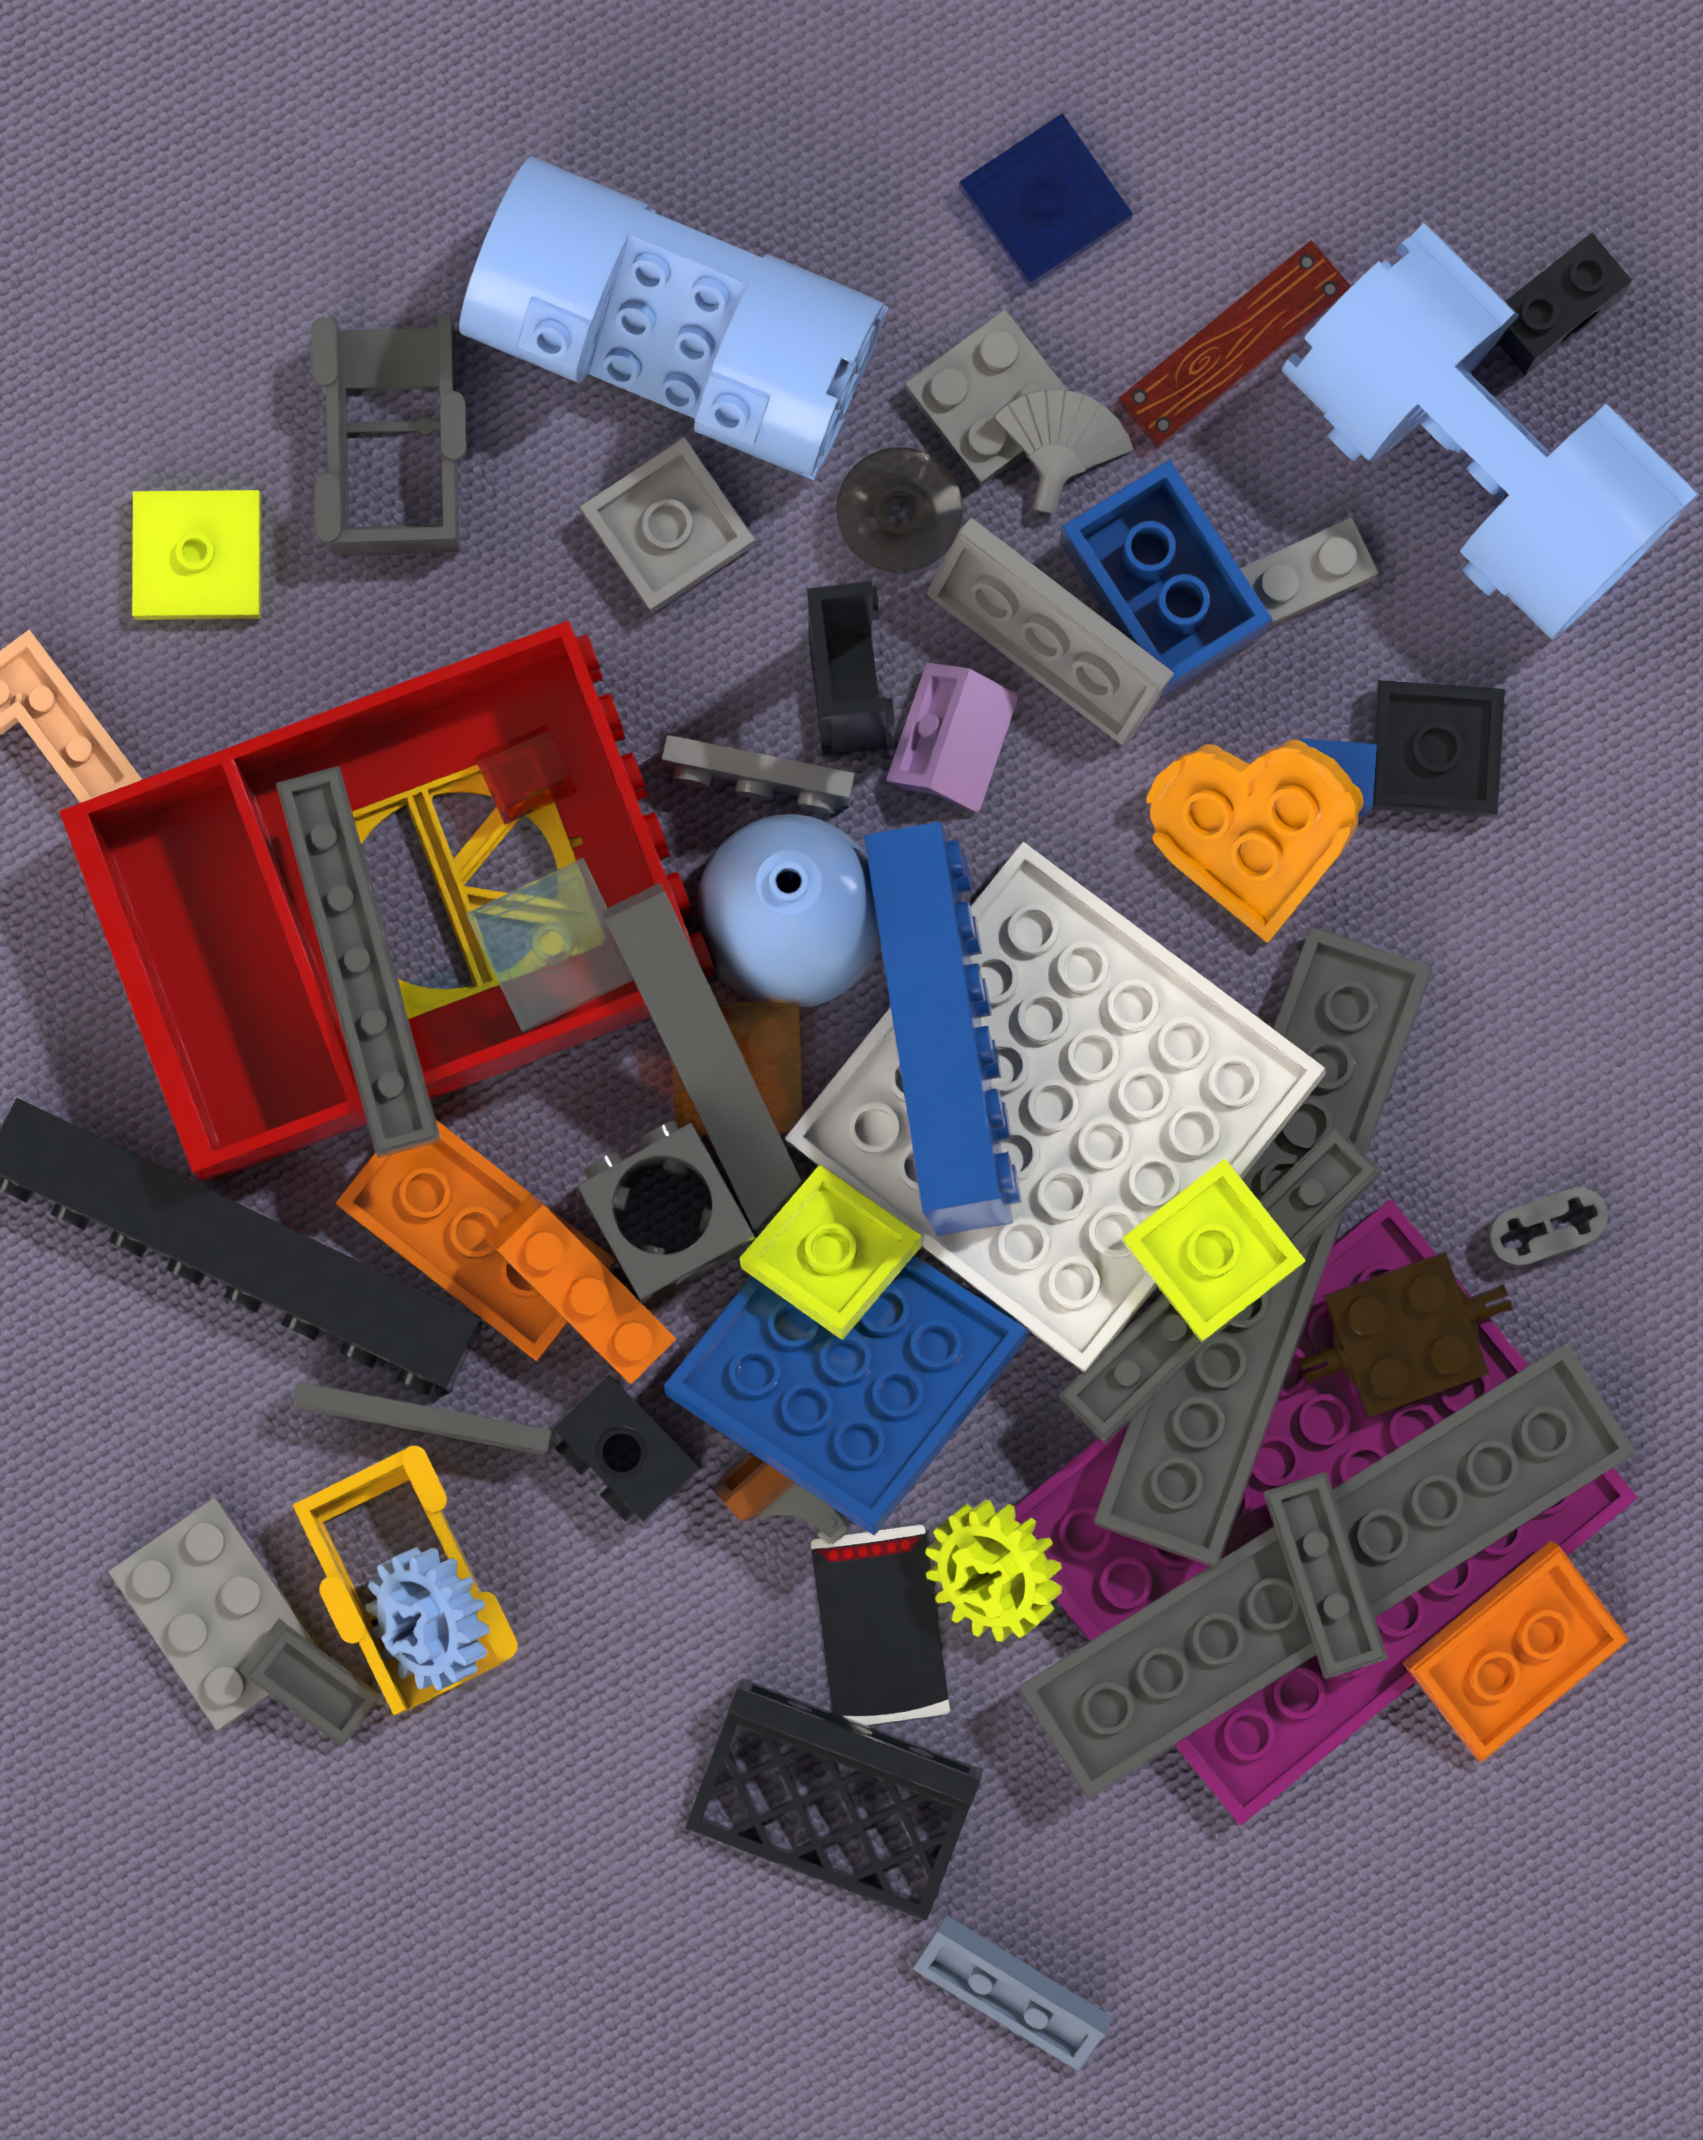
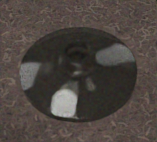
M905 447L879 450L860 460L843 480L836 504L839 531L848 548L856 557L869 566L891 573L917 571L939 560L952 546L960 530L963 515L960 490L949 470L931 455ZM895 505H903L910 510L911 518L906 524L895 525L887 517L888 510Z

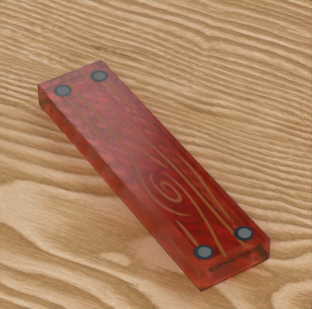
M1310 240L1119 397L1118 403L1159 450L1327 312L1351 288V285L1314 242Z

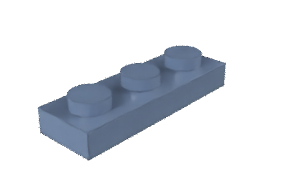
M948 1915L944 1917L913 1967L914 1971L1078 2072L1102 2040L1113 2020L1112 2016Z

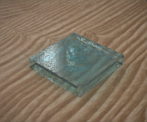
M584 858L466 913L523 1033L633 981L632 975L601 911L607 909V906Z

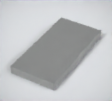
M972 517L958 532L926 593L932 600L1125 747L1138 733L1175 674Z

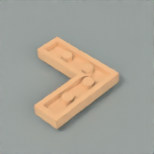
M30 630L0 651V735L20 722L80 803L142 780Z

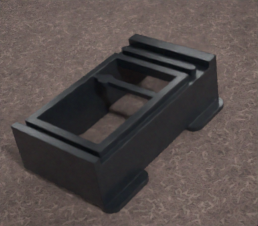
M872 581L806 588L808 600L807 633L822 756L885 749L886 759H893L891 733L895 732L892 698L879 697L872 643V621L879 620L876 586H872Z

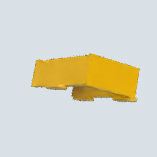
M419 1446L407 1447L292 1505L327 1576L321 1582L319 1591L329 1614L345 1642H359L393 1715H400L513 1659L518 1650L517 1639L497 1598L490 1592L481 1591L442 1511L447 1504V1495L426 1452ZM408 1481L411 1482L447 1558H454L457 1561L456 1576L460 1580L469 1576L473 1579L474 1583L469 1591L473 1599L483 1600L485 1608L477 1612L478 1621L485 1623L490 1628L489 1634L478 1638V1641L488 1651L486 1657L475 1661L478 1670L474 1674L442 1690H436L434 1685L419 1689L416 1685L415 1674L404 1679L398 1676L399 1661L395 1657L384 1661L382 1657L383 1644L380 1638L372 1637L370 1632L374 1627L371 1621L377 1617L366 1611L324 1522Z

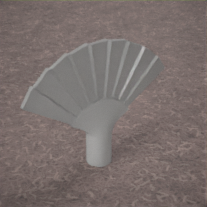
M1042 389L1029 394H1023L1010 403L1005 404L992 416L1027 454L1026 457L1032 462L1039 473V482L1032 509L1051 514H1057L1063 485L1067 479L1085 472L1089 467L1134 451L1129 435L1118 418L1103 404L1077 392L1064 389Z

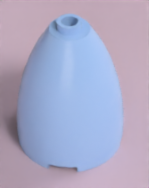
M795 814L775 815L757 820L741 828L723 842L712 855L702 874L695 905L697 932L701 931L717 976L733 991L750 1001L781 1008H809L821 1005L835 999L853 987L869 969L878 953L881 941L867 854L853 838L832 824L810 816Z

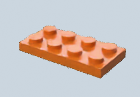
M437 1120L441 1141L378 1158L375 1153L335 1204L532 1359L539 1362L569 1323L485 1240L531 1193ZM546 1206L609 1271L617 1263L616 1259Z

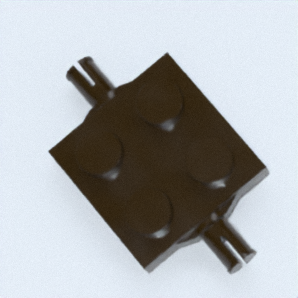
M1446 1252L1434 1254L1322 1295L1333 1325V1347L1298 1358L1301 1370L1325 1362L1323 1366L1303 1372L1302 1376L1308 1385L1310 1382L1342 1371L1354 1385L1365 1417L1369 1418L1488 1375L1490 1373L1478 1343L1477 1322L1506 1311H1512L1513 1307L1510 1299L1485 1306L1487 1303L1509 1296L1502 1284L1497 1288L1468 1298L1467 1294L1457 1284Z

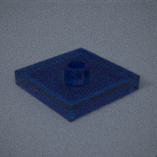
M1063 113L959 181V189L1028 288H1031L1133 219L1132 211Z

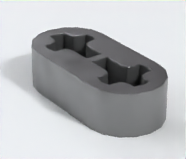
M1579 1187L1561 1191L1509 1209L1496 1217L1488 1229L1486 1237L1488 1249L1495 1260L1502 1265L1512 1268L1524 1267L1585 1246L1599 1238L1606 1228L1608 1219L1607 1208L1601 1197L1592 1190ZM1569 1200H1575L1580 1209L1590 1207L1594 1218L1585 1223L1587 1234L1579 1235L1575 1226H1568L1554 1231L1550 1220L1559 1218L1569 1211L1567 1202ZM1515 1220L1519 1229H1527L1540 1224L1544 1235L1525 1244L1527 1254L1519 1256L1515 1247L1503 1248L1500 1238L1509 1232L1508 1221Z

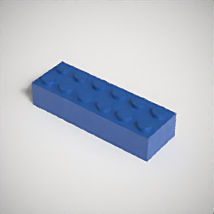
M941 821L864 835L922 1212L937 1236L1013 1223L1011 1204L1021 1203V1192L1016 1166L1011 1164L1009 1152L1002 1153L1001 1142L1012 1139L1006 1104L1001 1101L999 1089H992L991 1079L1002 1078L996 1041L991 1038L989 1026L982 1027L981 1022L982 1017L992 1016L986 979L982 978L979 963L972 964L971 956L982 954L976 917H972L969 901L962 902L961 897L962 894L972 893L966 855H962L959 839H948Z

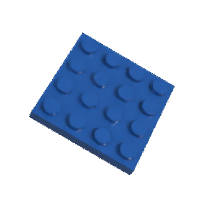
M916 1256L911 1258L843 1340L751 1276L664 1384L665 1395L875 1536L1027 1340V1329Z

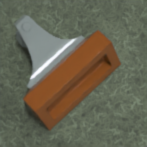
M752 1453L747 1455L711 1488L740 1521L756 1516L763 1520L775 1515H789L808 1522L817 1528L816 1534L827 1544H834L848 1531L849 1525L840 1512H836L834 1508Z

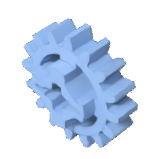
M418 1547L412 1548L380 1564L377 1567L380 1577L368 1583V1588L377 1597V1600L366 1604V1611L378 1619L379 1625L373 1627L370 1632L372 1637L381 1638L385 1645L382 1652L384 1661L395 1657L399 1661L398 1676L404 1679L415 1674L416 1685L419 1689L434 1685L436 1690H442L474 1674L478 1670L475 1661L486 1657L488 1652L478 1641V1638L489 1634L490 1628L485 1623L478 1621L477 1612L485 1608L483 1600L473 1599L469 1591L474 1583L471 1576L460 1580L456 1576L457 1561L451 1558L440 1563L438 1550L435 1548L422 1553Z

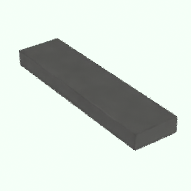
M298 1381L293 1401L296 1408L302 1411L543 1457L551 1454L554 1432L550 1429Z

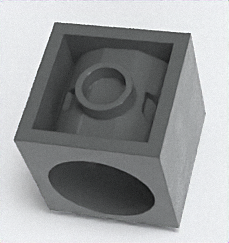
M671 1121L654 1129L640 1139L644 1149L624 1160L621 1159L618 1152L598 1160L584 1170L588 1180L577 1185L637 1296L645 1307L743 1254L755 1240L750 1227L692 1123L679 1129L675 1121ZM656 1168H663L665 1172L686 1179L689 1173L703 1183L712 1198V1210L704 1208L698 1230V1234L702 1236L687 1249L674 1254L665 1255V1249L642 1244L641 1249H638L628 1242L619 1230L618 1210L624 1212L631 1193V1188H628V1185L641 1174Z

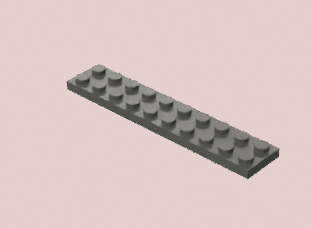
M1310 927L1273 1029L1322 1065L1326 1070V1075L1242 1179L1258 1201L1334 1126L1367 1155L1432 974L1431 966ZM1346 1210L1301 1253L1306 1260L1304 1264L1244 1309L1130 1421L1094 1519L1095 1526L1218 1569Z
M1567 1343L1556 1348L1332 1489L1374 1618L1637 1453ZM1274 1526L1222 1558L1218 1569L1209 1566L1018 1686L1086 1798L1093 1796L1316 1655Z

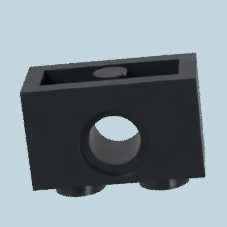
M1590 233L1505 301L1519 317L1506 329L1497 343L1526 376L1618 303L1626 293L1632 279L1596 236Z
M610 1375L553 1428L564 1439L555 1447L558 1453L581 1476L591 1467L608 1486L599 1495L625 1522L636 1514L646 1523L700 1471L695 1462ZM618 1436L634 1438L638 1441L641 1448V1458L638 1464L627 1472L614 1471L608 1467L605 1461L606 1446L612 1439Z

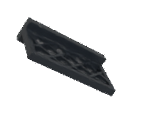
M742 1678L736 1689L685 1829L927 1921L968 1811L981 1782L983 1769ZM737 1726L762 1734L773 1758L740 1772L729 1748ZM776 1740L796 1748L782 1754ZM809 1752L824 1758L834 1781L801 1795L786 1762ZM725 1760L732 1776L716 1783ZM836 1763L856 1771L842 1777ZM778 1767L792 1799L759 1813L745 1780ZM867 1776L883 1780L895 1804L861 1818L847 1785ZM734 1785L737 1786L751 1817L730 1827L703 1818L711 1795ZM897 1786L917 1794L903 1800ZM838 1790L853 1822L820 1836L805 1804ZM928 1799L955 1808L948 1829L924 1841L921 1840L907 1808ZM797 1808L811 1841L791 1850L774 1845L764 1822ZM899 1812L913 1845L880 1860L866 1827ZM755 1826L760 1839L742 1832ZM857 1831L872 1864L851 1873L834 1868L824 1845ZM941 1844L933 1866L926 1850ZM816 1850L821 1862L802 1855ZM918 1854L929 1878L921 1900L895 1891L885 1868ZM876 1873L882 1886L863 1878Z

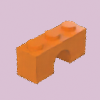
M532 1194L485 1239L630 1385L676 1340L659 1320Z

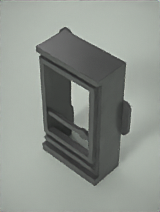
M438 315V327L341 330L337 318L320 317L316 319L311 327L312 376L318 385L326 387L327 473L320 474L314 484L315 531L318 538L330 544L334 555L460 552L458 460L463 458L467 451L466 402L463 395L456 391L455 328L451 315ZM440 389V420L433 421L432 418L423 416L418 421L347 423V391ZM434 431H441L443 525L350 528L348 434L419 432L422 436H429Z

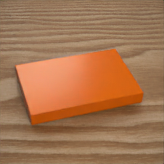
M1550 1540L1407 1658L1403 1665L1471 1754L1482 1763L1627 1643L1629 1638L1561 1547Z

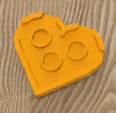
M1288 740L1279 747L1266 750L1250 764L1213 744H1206L1199 747L1196 751L1182 754L1156 776L1147 795L1146 804L1151 803L1150 818L1156 831L1152 835L1153 841L1166 858L1268 943L1346 849L1358 826V813L1363 807L1364 800L1360 789L1352 783L1351 778L1333 758L1313 747H1309L1300 740Z

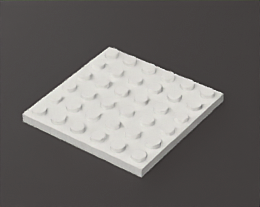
M1022 842L970 907L972 917L975 916L977 920L982 954L971 956L972 964L979 963L982 978L986 979L992 1016L982 1017L981 1022L982 1027L989 1026L991 1038L996 1041L1002 1078L991 1079L992 1089H999L1001 1101L1006 1104L1012 1139L1001 1142L1002 1153L1009 1152L1011 1164L1016 1166L1021 1192V1203L1011 1204L1013 1223L937 1236L923 1214L891 1007L786 1136L785 1140L816 1166L822 1165L922 1235L923 1249L1080 1371L1086 1372L1093 1362L1115 1341L1157 1288L1155 1282L1122 1242V1237L1224 1158L1239 1177L1243 1179L1326 1075V1070L1313 1058L1025 842Z

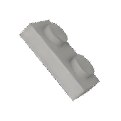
M1352 517L1240 568L1273 620L1270 627L1375 580L1379 575Z

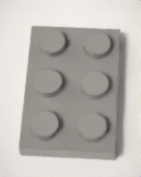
M215 1497L108 1571L216 1731L222 1730L270 1696V1694L245 1677L239 1670L278 1619H281L319 1647L224 1507Z

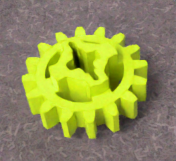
M990 1500L982 1501L974 1509L969 1504L962 1506L935 1528L933 1534L937 1540L927 1547L925 1552L928 1557L938 1562L926 1572L927 1579L941 1582L943 1590L936 1595L935 1600L937 1603L951 1601L956 1607L951 1620L956 1624L965 1617L972 1620L973 1635L977 1637L981 1636L991 1627L996 1641L1001 1642L1013 1632L1021 1638L1041 1623L1054 1610L1050 1602L1062 1592V1587L1050 1580L1052 1576L1062 1569L1061 1562L1047 1559L1044 1553L1053 1544L1050 1538L1037 1540L1032 1535L1036 1525V1521L1032 1517L1022 1524L1015 1521V1508L1013 1505L1008 1504L997 1514Z

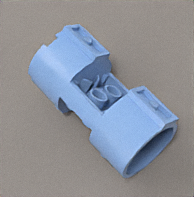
M530 156L512 180L488 230L464 298L459 332L464 336L577 383H581L588 374L694 418V431L800 476L815 480L845 419L843 417L873 355L889 307L884 306L883 302L772 255L766 254L762 258L656 214V210H653L651 205Z
M1423 223L1396 248V251L1403 258L1395 264H1391L1388 260L1383 263L1378 261L1304 337L1306 344L1311 348L1308 354L1301 359L1294 353L1285 362L1282 372L1325 414L1324 417L1335 427L1327 436L1354 462L1361 455L1368 461L1376 462L1419 424L1445 449L1455 450L1458 453L1463 449L1474 460L1466 470L1490 494L1504 497L1508 493L1509 496L1491 513L1460 550L1470 561L1462 570L1488 596L1496 589L1504 596H1508L1553 641L1590 609L1664 535L1700 494L1608 404H1605L1593 417L1581 425L1550 453L1470 374L1519 315L1428 225Z

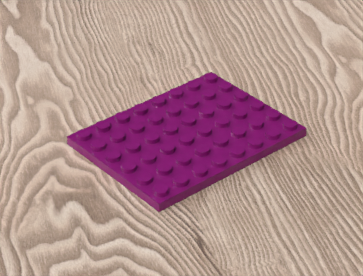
M1392 1199L1337 1242L1332 1249L1222 1558L1273 1527L1263 1492L1323 1472L1327 1473L1331 1488L1333 1489L1529 1366L1489 1317L1477 1322L1478 1343L1490 1373L1488 1375L1369 1418L1365 1417L1354 1385L1342 1371L1310 1382L1308 1385L1306 1384L1302 1373L1323 1366L1325 1362L1301 1370L1297 1359L1333 1347V1325L1322 1295L1437 1254ZM1455 1276L1457 1284L1467 1294L1468 1298L1472 1297ZM1129 1423L1106 1445L1098 1438L1014 1507L1015 1521L1022 1524L1032 1517L1036 1521L1032 1535L1037 1540L1042 1538H1050L1053 1544L1044 1552L1045 1556L1049 1560L1061 1562L1062 1569L1050 1578V1580L1062 1587L1061 1594L1055 1600L1089 1642L1209 1567L1203 1563L1095 1526L1094 1519ZM1613 1467L1375 1617L1388 1659L1324 1679L1317 1656L1315 1655L1178 1741L1174 1746L1237 1824L1242 1826L1416 1682L1403 1665L1407 1658L1550 1540L1558 1544L1564 1553L1569 1556L1633 1503L1638 1496Z

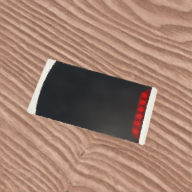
M923 1525L879 1530L875 1536L869 1532L844 1535L834 1544H827L822 1538L811 1541L833 1713L865 1725L945 1715L950 1711L932 1580L926 1577V1572L930 1570L929 1557L925 1554L927 1540Z

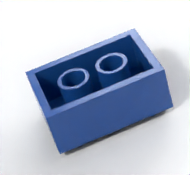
M1168 460L1062 526L1059 539L1060 544L1112 625L1175 673L1161 694L1160 700L1267 634L1273 620L1171 460Z

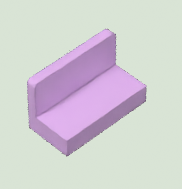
M926 662L886 781L903 790L938 795L965 810L978 812L981 809L1018 700L1017 694L972 669Z

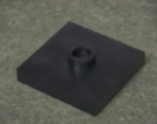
M1378 680L1376 683L1373 744H1377L1372 809L1496 817L1499 801L1505 689Z

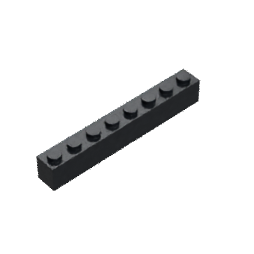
M17 1097L0 1130V1191L25 1203H28L32 1193L55 1203L50 1215L84 1231L89 1221H94L112 1230L108 1240L109 1243L140 1258H143L147 1248L170 1258L165 1270L198 1286L201 1285L205 1275L228 1286L223 1295L224 1298L258 1314L262 1303L286 1314L280 1325L313 1341H316L320 1330L343 1341L338 1351L340 1354L369 1368H374L378 1358L401 1368L396 1380L430 1397L436 1386L449 1392L451 1391L483 1325L479 1318Z

